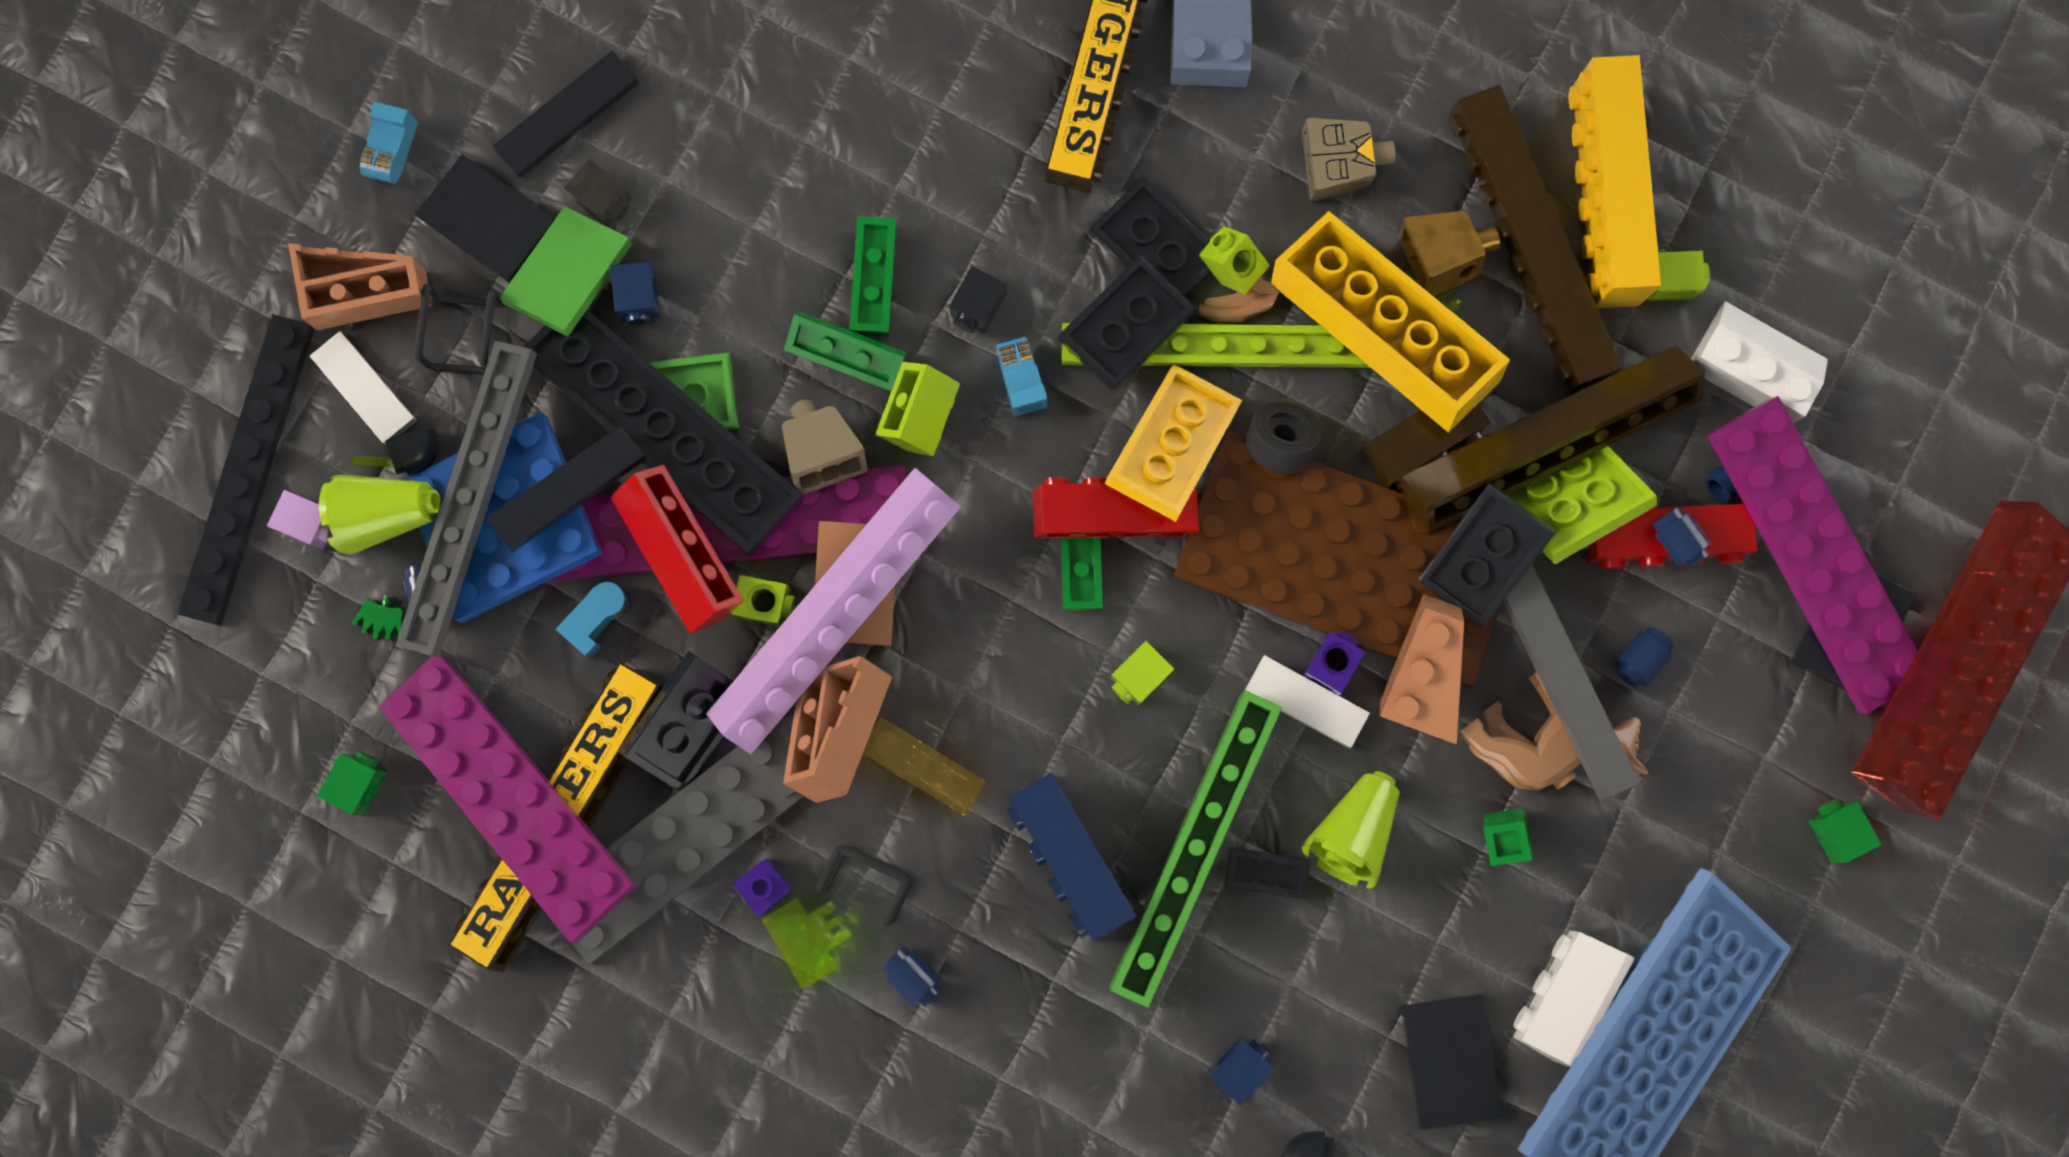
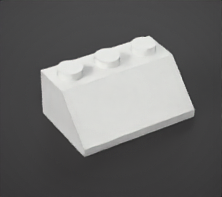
M1726 301L1722 303L1691 358L1705 372L1706 380L1754 407L1771 397L1779 396L1793 424L1804 418L1824 384L1828 361L1827 358Z
M1569 931L1567 936L1563 934L1556 942L1552 951V956L1555 959L1549 971L1544 970L1538 976L1533 986V992L1536 995L1529 1008L1524 1006L1520 1010L1513 1026L1517 1029L1513 1038L1549 1059L1571 1067L1572 1062L1580 1054L1593 1034L1596 1025L1606 1014L1635 959L1618 949L1576 931Z

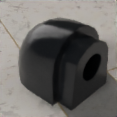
M436 428L420 430L385 440L397 475L407 473V476L410 477L429 468L436 460L439 451Z
M1325 1131L1302 1132L1293 1137L1287 1144L1283 1157H1334L1335 1138L1325 1137Z

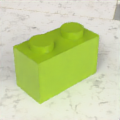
M902 362L875 435L907 452L934 456L948 415L954 405L960 383L927 364Z

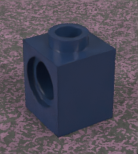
M650 261L611 266L614 309L621 321H627L629 325H643L649 323L650 318L661 317L657 274Z
M1240 1037L1213 1065L1207 1074L1241 1106L1274 1069L1267 1063L1271 1055L1255 1039L1247 1044Z

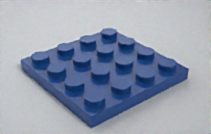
M542 412L515 424L453 613L454 619L457 622L464 623L603 554L583 504L513 553L486 519L566 463L549 419ZM458 453L404 480L429 483L439 493L442 505ZM439 512L434 521L419 527L427 548Z

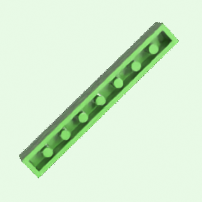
M1246 690L1240 694L1110 983V991L1144 1007H1149L1282 709L1281 706Z

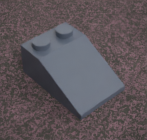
M1173 0L1170 85L1247 87L1252 59L1251 0Z

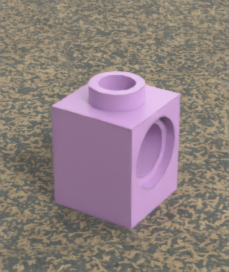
M286 490L283 491L267 526L324 550L326 543H329L327 538L333 537L329 525H321L319 504Z

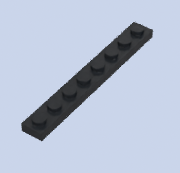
M272 314L177 615L218 626L222 624L314 332V328L308 323Z

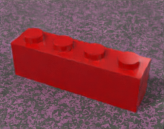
M664 465L634 473L610 497L690 634L719 623L744 602Z
M1048 478L1044 480V484H1041L1032 491L1034 538L1188 537V535L1199 531L1196 486L1176 522L1106 485V478L1083 479V484H1068L1067 478Z
M1744 504L1680 507L1685 514L1687 512L1691 514L1712 542L1706 547L1710 554L1706 558H1719V564H1737L1744 562L1745 556L1757 551L1755 523ZM1677 507L1652 508L1586 546L1588 564L1600 563L1601 569H1620L1625 567V562L1640 561L1641 568L1665 566V560H1672V558L1655 537L1657 531L1652 524ZM1704 559L1696 565L1704 564Z

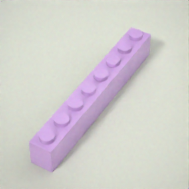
M914 468L706 713L720 733L749 754H752L961 506L919 470Z

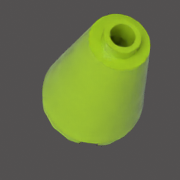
M345 474L330 477L333 480L323 484L319 497L321 525H329L333 537L327 538V540L338 553L347 555L358 553L435 520L441 508L439 493L427 482Z
M1375 771L1373 774H1364L1306 839L1302 847L1303 854L1308 858L1312 852L1319 858L1316 863L1317 867L1343 882L1357 886L1359 881L1363 880L1368 881L1366 888L1371 889L1376 886L1380 877L1400 795L1398 788L1395 786L1396 781L1389 775L1379 771Z

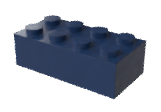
M1052 772L1009 797L1012 806L1006 809L1018 832L1024 828L1028 831L1033 842L1028 844L1027 847L1038 866L1040 867L1046 863L1054 877L1048 880V883L1060 903L1066 899L1069 901L1074 913L1068 917L1081 939L1088 935L1095 942L1136 917Z

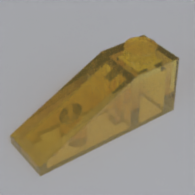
M880 717L873 728L863 755L964 816L986 782Z

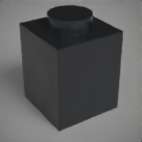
M971 266L949 306L950 316L955 318L953 323L967 332L974 333L976 329L985 334L1007 294L1006 283Z

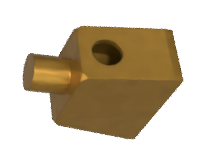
M1463 211L1406 217L1403 219L1399 239L1417 283L1433 297L1476 279L1481 275L1486 257L1485 253L1500 248V239L1496 228L1489 227L1475 231L1469 215Z

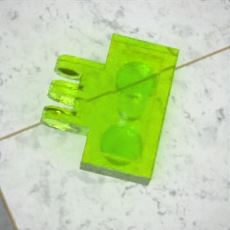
M796 898L761 919L802 990L839 968L829 950L852 936L849 929L839 932L835 937L833 936L831 930L844 922L841 915L827 923L822 917L831 913L836 908L833 901L807 914L799 898Z

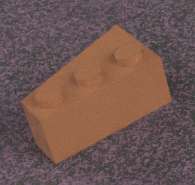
M288 243L301 318L317 331L420 309L422 289L425 284H428L425 268L413 256L368 251L358 253L340 251L338 248L329 247L319 249ZM431 296L429 299V307L432 306Z
M1425 594L1423 595L1380 698L1381 717L1456 745L1464 617L1461 607Z
M862 656L825 667L796 701L783 784L815 803L847 795L892 676Z

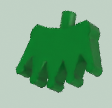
M384 595L382 604L372 599H367L363 602V607L352 620V624L359 625L360 621L363 620V628L361 629L363 634H368L369 629L373 626L372 638L374 640L380 639L384 629L386 633L385 639L392 640V635L396 628L398 630L397 636H399L404 621L405 609L389 607L392 597Z

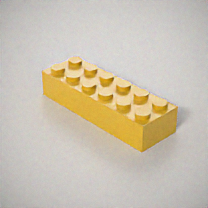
M1640 55L1592 58L1583 72L1579 74V78L1570 87L1568 95L1569 107L1571 110H1575L1576 123L1572 127V143L1574 147H1578L1579 160L1575 166V179L1577 184L1582 186L1583 198L1579 200L1578 214L1580 221H1585L1586 235L1582 239V255L1584 259H1588L1589 273H1587L1585 281L1597 308L1640 306L1661 286Z
M1330 211L1275 261L1271 284L1448 433L1501 382L1510 359Z

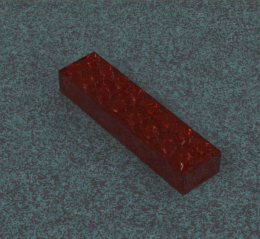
M2001 500L1851 772L1905 813L1937 821L1940 820L2069 582V528L2038 502Z

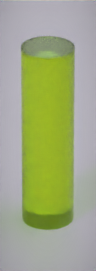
M353 455L352 464L389 467L390 458Z

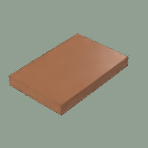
M819 521L815 585L867 524ZM895 585L846 643L891 646Z

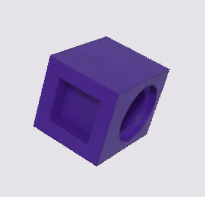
M1338 631L1337 635L1329 632L1322 640L1302 676L1334 694L1340 695L1364 656L1365 651L1358 648L1360 642L1351 635L1342 631ZM1328 651H1338L1343 655L1345 666L1342 671H1333L1327 666L1326 654Z
M769 858L762 860L733 883L734 887L757 916H764L795 891L775 863Z

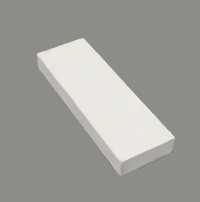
M341 331L310 355V358L383 444L386 445L385 440L401 435L417 421Z
M1265 655L1262 657L1245 688L1246 691L1281 706V712L1349 749L1352 748L1370 714L1366 710Z

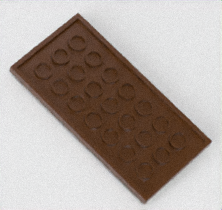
M1227 430L1198 507L1199 531L1188 535L1173 578L1324 634L1332 632L1337 635L1338 631L1345 632L1360 642L1358 646L1397 660L1423 595L1442 600L1417 580L1460 524L1462 518L1428 533L1404 504L1402 493L1312 461L1303 471L1294 474H1281L1270 471L1259 465L1250 456L1246 447V436ZM1500 608L1483 629L1463 615L1464 633L1460 684L1468 687L1474 686Z

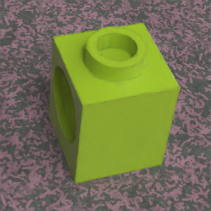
M1225 226L1210 239L1208 245L1199 254L1221 285L1242 294H1246L1270 266L1248 235Z
M1703 251L1658 252L1661 286L1648 297V301L1695 299L1706 289V286H1708L1710 280L1709 265L1704 263Z
M739 575L737 590L744 602L734 609L731 615L740 620L780 627L794 610L795 596L790 595L791 589L789 586L783 583ZM763 593H772L775 596V605L768 612H759L755 607L756 599Z
M1145 641L1111 675L1110 678L1115 682L1111 688L1126 704L1133 700L1139 706L1173 672L1174 668Z

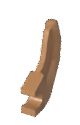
M1260 277L1246 294L1237 291L1232 295L1207 298L1204 304L1198 306L1197 314L1216 324L1243 323L1270 310L1280 291L1271 284V281H1265Z

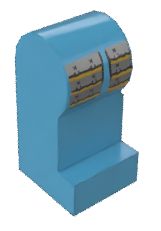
M373 102L370 117L373 120L366 141L367 145L361 155L360 173L364 177L395 184L401 176L418 121L406 109Z
M1026 336L997 344L996 351L1013 417L1047 408L1046 392L1041 382L1037 365L1034 364Z
M612 582L600 583L588 593L555 630L592 660L602 649L595 642L596 638L612 620L620 619L627 613L630 605L629 597L621 587Z

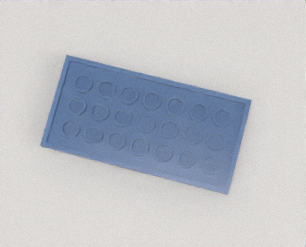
M1700 868L1693 880L1687 885L1684 894L1671 914L1665 919L1662 928L1647 951L1641 956L1638 965L1625 985L1620 988L1612 1005L1602 1020L1596 1025L1593 1034L1584 1048L1572 1062L1571 1068L1558 1088L1551 1094L1545 1108L1533 1126L1527 1131L1524 1140L1517 1150L1526 1157H1658L1792 947L1714 873Z

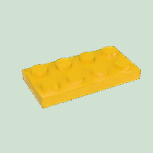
M1173 364L1110 471L1105 484L1176 522L1242 400Z

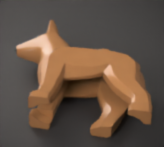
M1535 672L1528 679L1541 696L1551 715L1535 735L1533 742L1507 725L1502 716V705L1499 701H1496L1482 712L1489 735L1484 731L1483 724L1478 718L1462 728L1458 733L1469 744V749L1476 757L1490 765L1514 788L1540 791L1553 784L1556 789H1560L1577 776L1573 769L1580 765L1581 762L1537 672ZM1632 717L1622 721L1613 729L1636 776L1640 774L1647 775L1648 770L1636 758L1639 751V735L1642 721L1639 718Z

